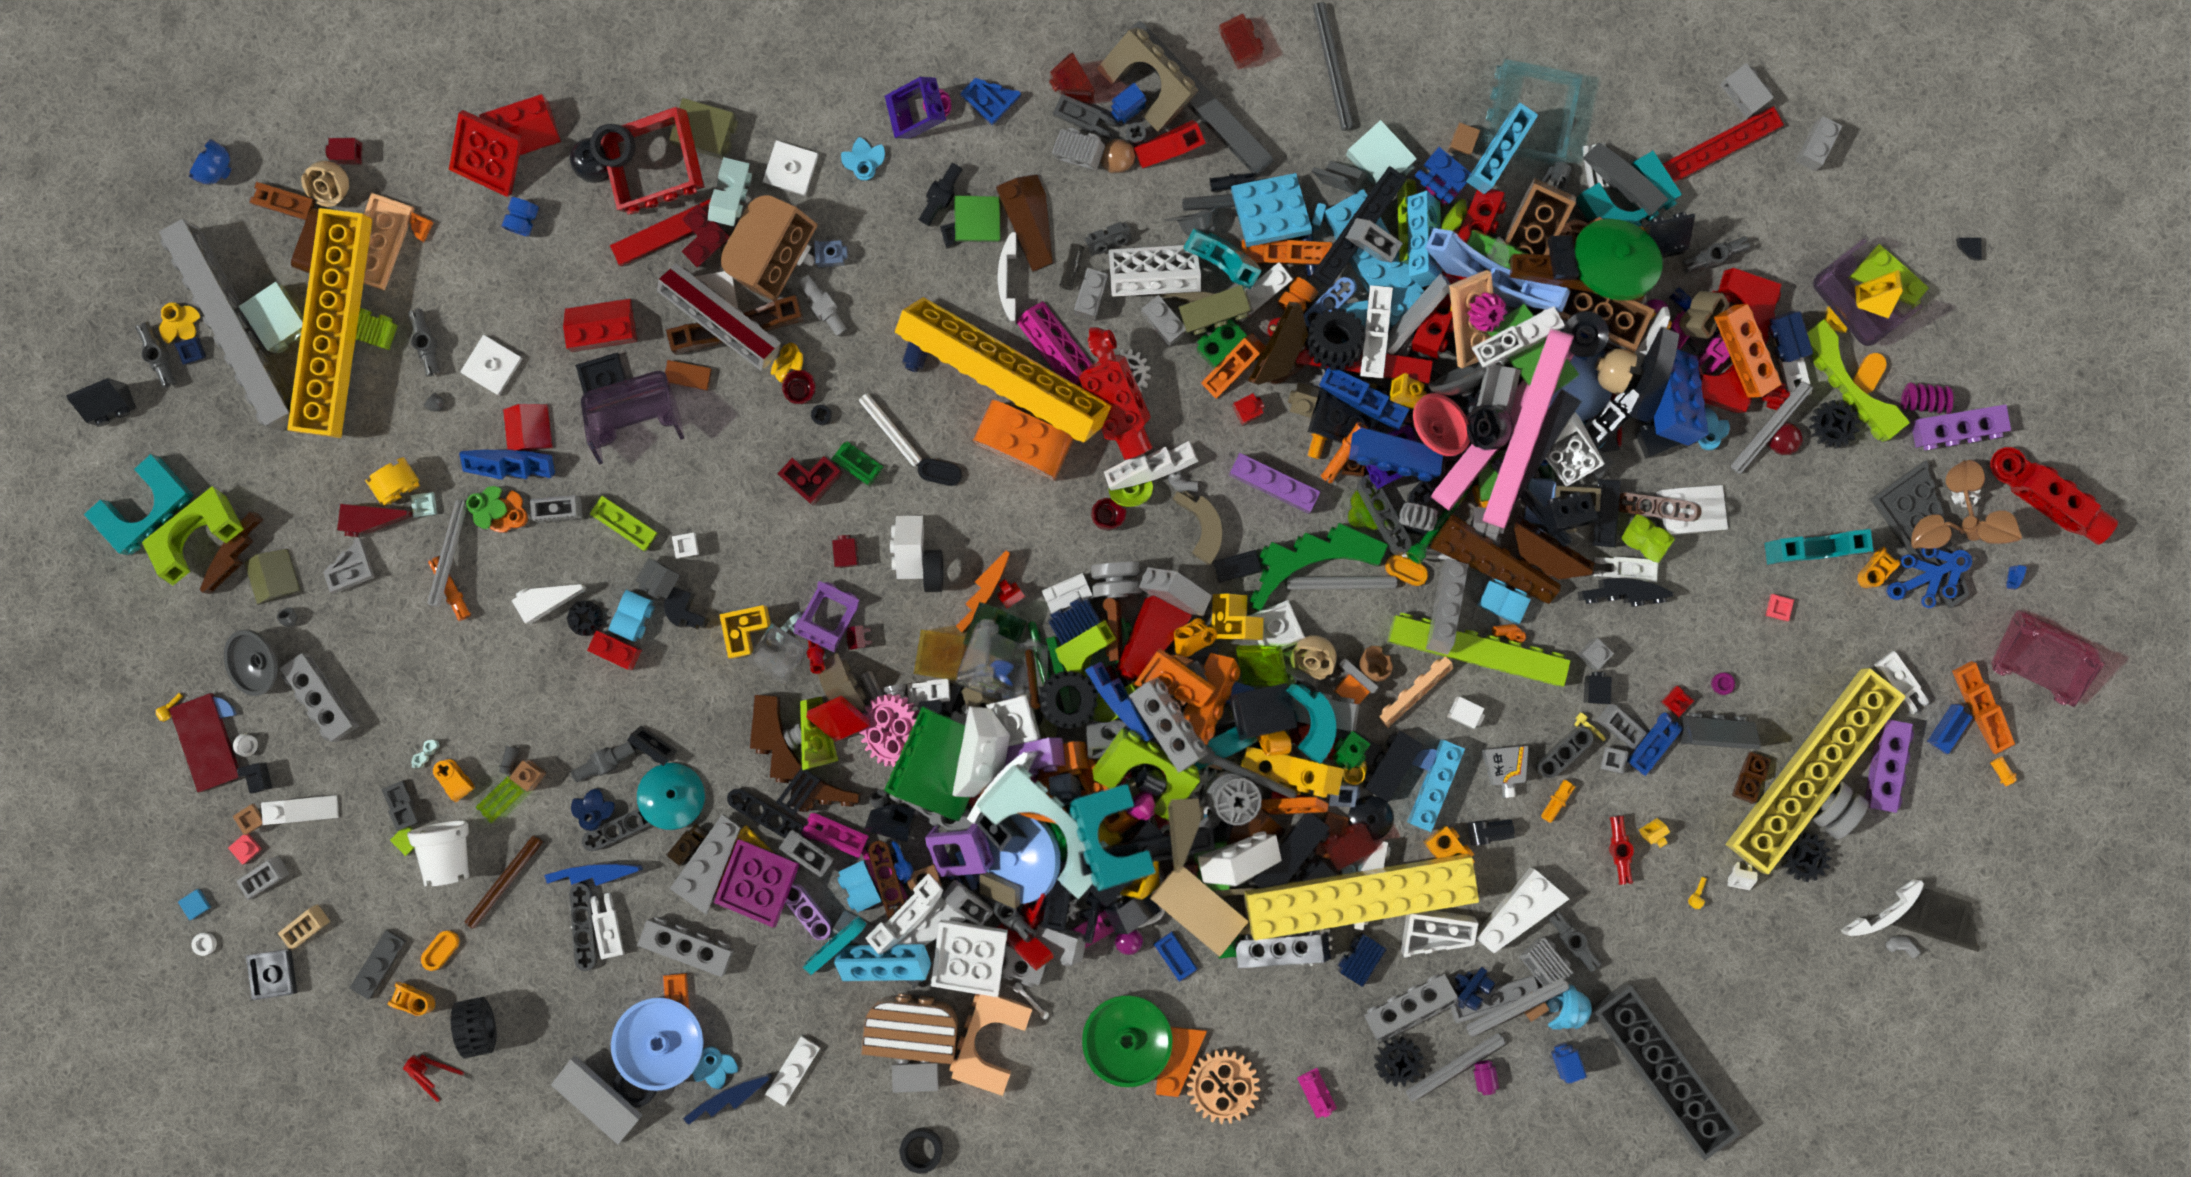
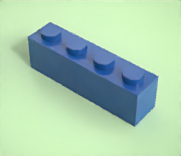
M1360 428L1352 433L1349 459L1357 461V464L1374 465L1379 470H1393L1402 476L1412 475L1418 477L1421 481H1431L1441 475L1443 455L1434 452L1422 443Z

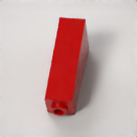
M1154 595L1145 598L1115 670L1121 673V677L1129 681L1138 679L1159 648L1165 651L1174 640V631L1185 626L1192 615Z

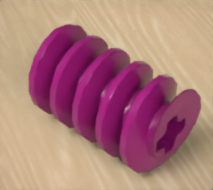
M1910 382L1902 392L1901 408L1906 410L1909 404L1910 411H1914L1918 405L1919 411L1923 412L1927 406V411L1932 413L1934 407H1936L1938 414L1942 413L1943 408H1945V413L1950 414L1954 401L1953 391L1949 386L1935 385L1933 387L1931 384L1924 386L1921 383L1915 385V383Z

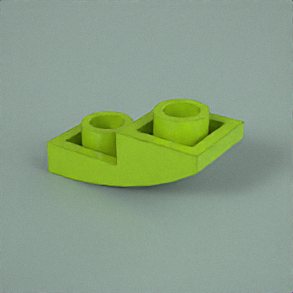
M1460 199L1442 220L1441 229L1453 231L1460 227L1468 212L1466 200Z

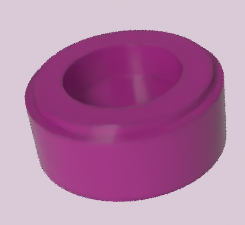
M1718 673L1712 678L1711 687L1715 693L1727 695L1734 690L1735 680L1728 673Z

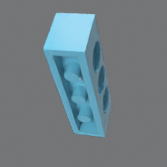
M1522 103L1516 105L1505 119L1466 182L1483 194L1489 191L1496 183L1538 114Z
M1428 191L1407 197L1409 277L1422 287L1431 285L1439 274H1442V267L1425 248L1433 229H1441L1440 201Z
M1440 740L1433 766L1427 771L1407 820V823L1432 832L1465 751V748L1445 740Z
M924 944L895 945L881 955L871 945H849L838 952L834 961L842 981L926 980L932 964Z

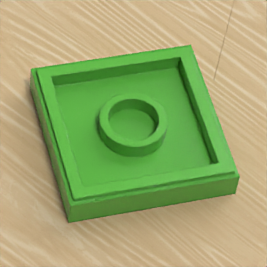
M954 197L955 241H1000L999 197Z

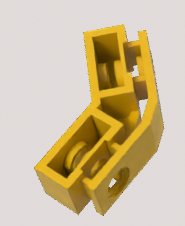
M1249 746L1245 748L1241 764L1242 767L1278 783L1283 782V785L1296 790L1297 795H1301V792L1310 793V790H1314L1313 795L1327 798V794L1339 795L1344 768L1324 763L1320 764L1295 756H1265L1262 749ZM1264 760H1268L1270 763L1269 770L1261 772L1259 764Z

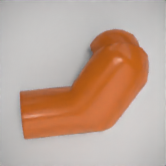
M1514 624L1492 627V634L1495 637L1506 636L1511 641L1522 643L1526 639L1525 632Z

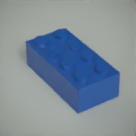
M1677 349L1671 375L1661 403L1654 415L1656 435L1689 446L1709 435L1697 356Z

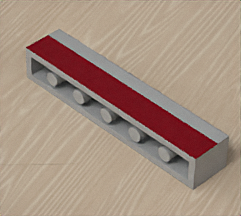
M676 263L659 278L658 293L760 371L778 355L781 343L774 335L768 334L757 322L751 321L740 309L734 308L723 296L716 294L706 283L696 279L686 268H682Z

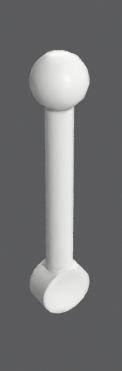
M1017 982L1013 985V990L1017 993L1020 992L1040 1013L1042 1019L1049 1017V1013L1041 1009L1023 990V986Z

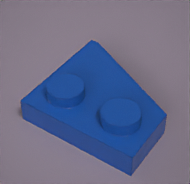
M974 78L960 93V96L986 121L993 125L1021 97V93L1017 90L1012 91L1003 88L1001 85L990 84L985 80Z

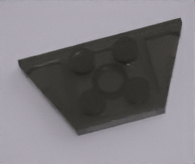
M1924 889L1908 911L1893 922V926L1976 952L1980 951V946L1977 944L1975 931L1977 930L1973 920L1974 913L1971 902L1930 889Z

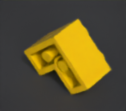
M1213 594L1212 627L1217 630L1216 639L1263 640L1264 618L1247 616V595Z
M765 605L719 614L728 659L754 655L750 633L772 628L768 607Z

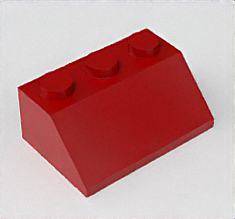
M543 94L479 114L480 118L523 137L520 155L561 142L549 102Z
M631 298L565 309L563 330L566 349L571 352L638 342Z

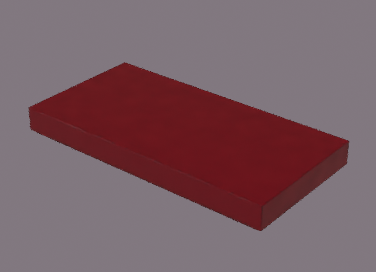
M209 693L169 708L197 793L241 778L238 777L237 768L239 766L223 719L220 718L213 699L215 697L214 693Z

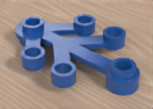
M1926 548L1921 549L1922 555L1926 558L1936 557L1946 561V563L1940 566L1917 560L1912 555H1903L1900 559L1903 567H1913L1925 571V573L1902 584L1899 582L1890 583L1887 586L1886 593L1889 598L1900 600L1906 595L1907 591L1930 581L1925 595L1921 598V604L1926 608H1932L1936 604L1935 595L1942 575L1951 571L1947 585L1942 588V594L1947 598H1953L1957 595L1956 585L1961 572L1967 571L1971 567V555L1964 550L1948 553L1935 548L1933 553L1928 556L1925 554ZM1906 557H1910L1912 563L1908 566L1904 564ZM1959 557L1964 558V564L1959 566L1956 561ZM1895 587L1901 589L1899 595H1894L1893 589ZM1952 587L1953 594L1948 596L1946 589ZM1927 597L1932 598L1930 605H1926L1924 602Z

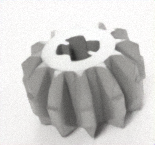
M1407 502L1403 504L1400 510L1399 522L1405 526L1431 531L1434 530L1437 523L1438 511L1430 507Z

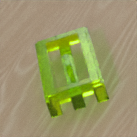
M507 776L475 807L481 811L482 815L490 823H493L525 792L519 785L509 779L510 776ZM508 783H510L511 786H509L487 809H485L484 806L492 798H494ZM514 789H516L517 792L500 809H498L493 815H491L490 812Z

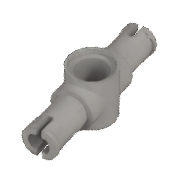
M809 275L801 278L798 283L809 297L808 301L810 303L808 305L819 320L822 319L823 322H827L837 337L840 336L847 328L837 315V306L826 291L819 290Z

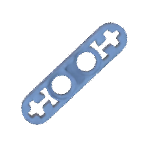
M1343 277L1337 280L1303 315L1306 326L1310 328L1309 315L1312 312L1322 315L1323 311L1328 309L1324 304L1328 296L1336 300L1334 308L1338 310L1356 292L1357 285L1355 280L1351 277ZM1342 282H1350L1351 285L1349 286V289L1351 291H1344L1340 295L1341 297H1343V300L1341 301L1340 297L1336 293L1343 288L1341 284Z

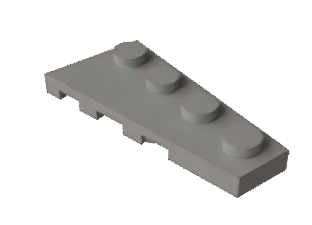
M724 814L718 819L670 887L672 891L706 915L710 910V905L742 828Z

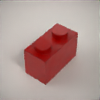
M596 630L587 649L588 652L627 670H633L642 652L641 649Z

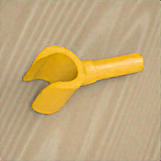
M180 693L169 703L156 709L155 713L160 721L165 722L171 718L169 708L173 707L183 697Z
M1701 877L1697 890L1688 899L1689 905L1694 909H1701L1705 904V900L1700 897L1707 880L1704 877Z

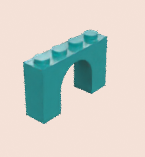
M1651 151L1631 164L1668 198L1651 216L1642 207L1640 210L1633 212L1621 210L1613 204L1600 182L1582 192L1576 198V203L1588 222L1600 217L1602 219L1624 220L1640 227L1642 225L1640 222L1644 219H1647L1649 222L1657 217L1659 210L1664 208L1667 211L1677 204L1676 200L1682 194L1655 152Z
M150 454L134 468L149 485L154 495L153 508L145 519L131 523L121 515L110 501L101 499L83 514L119 554L132 555L141 548L140 544L142 541L154 533L162 524L164 525L173 518L175 512L188 506L191 502L190 499L194 496L159 456Z
M1871 529L1847 531L1810 538H1803V536L1783 538L1764 543L1767 565L1853 556L1874 551Z
M1127 784L1084 796L1071 802L1070 813L1077 822V835L1080 842L1084 844L1086 850L1084 851V858L1086 863L1091 866L1093 872L1091 873V880L1093 885L1097 886L1098 891L1156 873L1149 850L1132 856L1118 858L1105 852L1098 840V827L1105 816L1128 810L1134 806Z

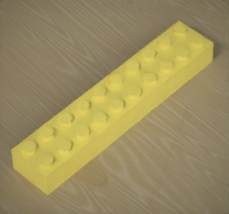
M1870 668L1860 669L1725 845L1760 873L1769 874L1906 696Z
M1468 854L1244 891L1251 935L1254 940L1479 903L1473 859Z

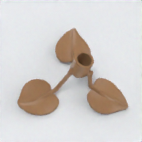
M1965 460L1954 466L1947 473L1945 480L1947 487L1952 492L1959 493L1964 491L1969 516L1963 520L1962 527L1951 522L1945 523L1941 515L1926 516L1915 526L1911 537V545L1913 549H1935L1942 547L1949 542L1952 536L1950 527L1959 531L1960 534L1965 533L1966 537L1971 541L1981 539L1992 544L2022 540V535L2016 518L2008 511L1992 512L1986 517V522H1980L1974 516L1968 491L1981 489L1985 482V474L1977 462Z

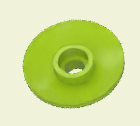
M1152 481L1110 490L1109 488L1111 499L1125 507L1141 505L1153 493Z

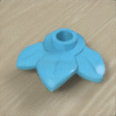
M858 137L855 141L852 152L841 153V160L845 168L854 171L855 176L862 181L870 180L875 175L876 168L883 163L885 158V150L882 144L871 149L870 145L861 137ZM866 166L869 170L867 173H862L861 168Z
M1705 408L1709 433L1707 436L1712 437L1713 441H1708L1705 436L1698 440V443L1704 450H1714L1719 446L1721 439L1728 435L1730 425L1728 420L1718 421L1716 413L1710 408Z
M710 1046L703 1049L700 1062L692 1074L696 1082L706 1079L711 1087L721 1089L725 1083L726 1074L738 1072V1065L732 1056L721 1054L717 1048ZM712 1056L714 1060L708 1061L706 1058Z

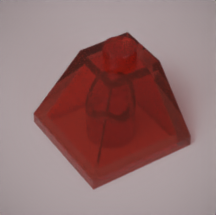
M1072 52L1050 71L1051 79L1049 83L1053 91H1059L1060 95L1064 94L1080 102L1093 104L1095 103V90Z

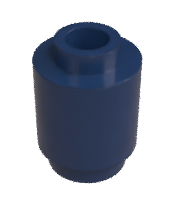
M908 342L902 364L906 365L905 369L912 372H918V369L923 370L928 353L922 351L914 343Z

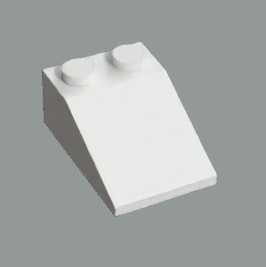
M1723 485L1677 488L1656 492V497L1696 502L1702 509L1701 517L1695 522L1659 518L1660 528L1668 531L1671 535L1728 529ZM1666 503L1663 507L1664 513L1670 515L1673 512L1672 503ZM1691 507L1690 509L1680 508V513H1688L1690 516L1694 514V510Z

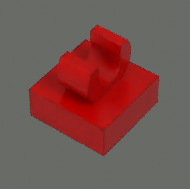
M1006 579L998 583L1002 591L997 593L1006 609L1025 597L1016 582L1009 585Z
M1675 686L1661 703L1676 717H1680L1694 700L1679 686Z

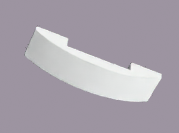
M1011 232L1004 244L999 260L998 289L1007 318L1011 324H1016V300L1007 298L1008 259H1017L1016 232Z
M928 873L913 889L915 894L885 924L881 922L865 938L879 955L905 938L927 916L938 901L943 889L931 874Z
M1917 879L1911 880L1895 891L1900 900L1869 922L1864 918L1858 917L1841 929L1842 933L1849 936L1865 935L1892 924L1907 912L1916 901L1923 888V882Z

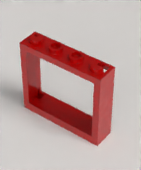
M673 107L621 125L628 129L635 138L676 123L689 182L631 201L624 167L607 166L618 211L626 212L627 215L637 214L640 212L639 209L645 207L655 208L659 206L660 202L676 201L678 196L694 195L697 193V190L705 188L686 110ZM610 132L603 137L601 144L605 150L606 157L616 159L621 156L618 143L623 142L624 138L620 134Z

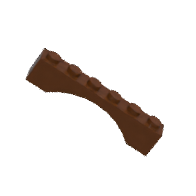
M796 295L775 300L743 313L751 321L757 322L765 331L804 321L800 302ZM699 323L685 324L666 329L671 351L675 355L724 343Z

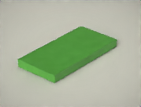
M1523 304L1504 318L1505 321L1499 323V328H1494L1492 332L1488 331L1487 333L1490 337H1493L1534 316L1526 305ZM1547 337L1536 345L1507 358L1514 368L1521 370L1520 375L1529 387ZM1567 358L1554 394L1580 375Z

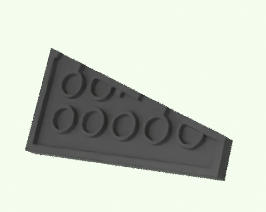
M1925 460L1870 498V500L1910 555L1917 560L1940 566L1946 563V561L1936 557L1926 558L1921 553L1922 548L1913 549L1911 545L1913 530L1924 517L1941 515L1946 523L1941 503L1938 501L1934 490L1933 479L1931 480L1928 471L1929 465L1927 460ZM1951 540L1944 546L1936 548L1948 553L1956 551L1955 547L1952 546ZM1925 549L1926 555L1929 556L1933 553V549ZM1951 571L1942 575L1937 593L1948 608H1952L1970 595L1963 572H1961L1956 585L1957 595L1953 598H1947L1942 594V588L1947 585ZM1952 587L1946 589L1948 596L1953 594Z

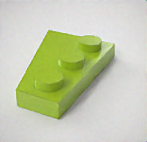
M1880 244L1868 254L1848 277L1854 281L1857 280L1865 283L1899 270L1903 292L1898 300L1909 305L1916 304L1929 289L1926 284Z
M822 696L800 701L802 770L839 761L833 739L806 717L807 711L824 704Z

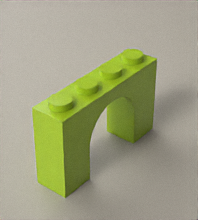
M213 486L142 541L157 575L172 586L191 572L183 557V546L188 536L195 529L207 524L211 533L225 543L244 530L228 498Z
M1104 620L1058 647L1055 651L1058 660L1065 666L1067 671L1081 673L1090 679L1085 670L1090 667L1092 656L1096 651L1115 641L1116 638ZM1136 681L1124 687L1128 695L1140 688V686L1134 684ZM1095 688V692L1098 693V698H1096L1098 706L1097 708L1095 707L1093 719L1096 722L1108 723L1118 718Z
M1122 727L1094 766L1093 779L1112 789L1116 787L1124 774L1135 765L1146 763L1159 767L1165 773L1166 786L1159 796L1153 795L1156 805L1154 811L1155 814L1169 821L1168 805L1170 801L1174 799H1187L1200 782L1198 768L1193 764L1189 768L1178 772L1166 752L1160 749L1155 742L1145 741L1135 731H1128Z

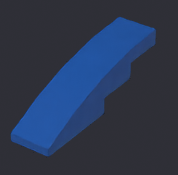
M1331 367L1327 368L1319 383L1321 388L1370 417L1398 431L1400 430L1409 413L1408 408L1390 401L1389 396L1370 388V384L1336 368L1335 371L1330 370Z
M468 450L459 453L463 472L500 480H503L506 475L527 479L531 474L552 478L555 474L552 455L516 450Z
M1102 662L1085 670L1109 707L1131 730L1135 731L1145 741L1155 737L1130 699L1120 678L1112 681Z
M602 863L571 867L544 876L547 884L569 876L571 885L593 878L595 886L643 869L641 865Z

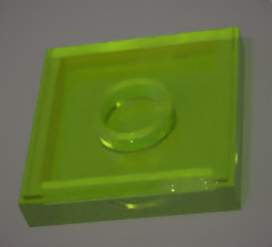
M1237 646L1236 652L1244 685L1275 686L1284 683L1288 684L1289 681L1281 646Z

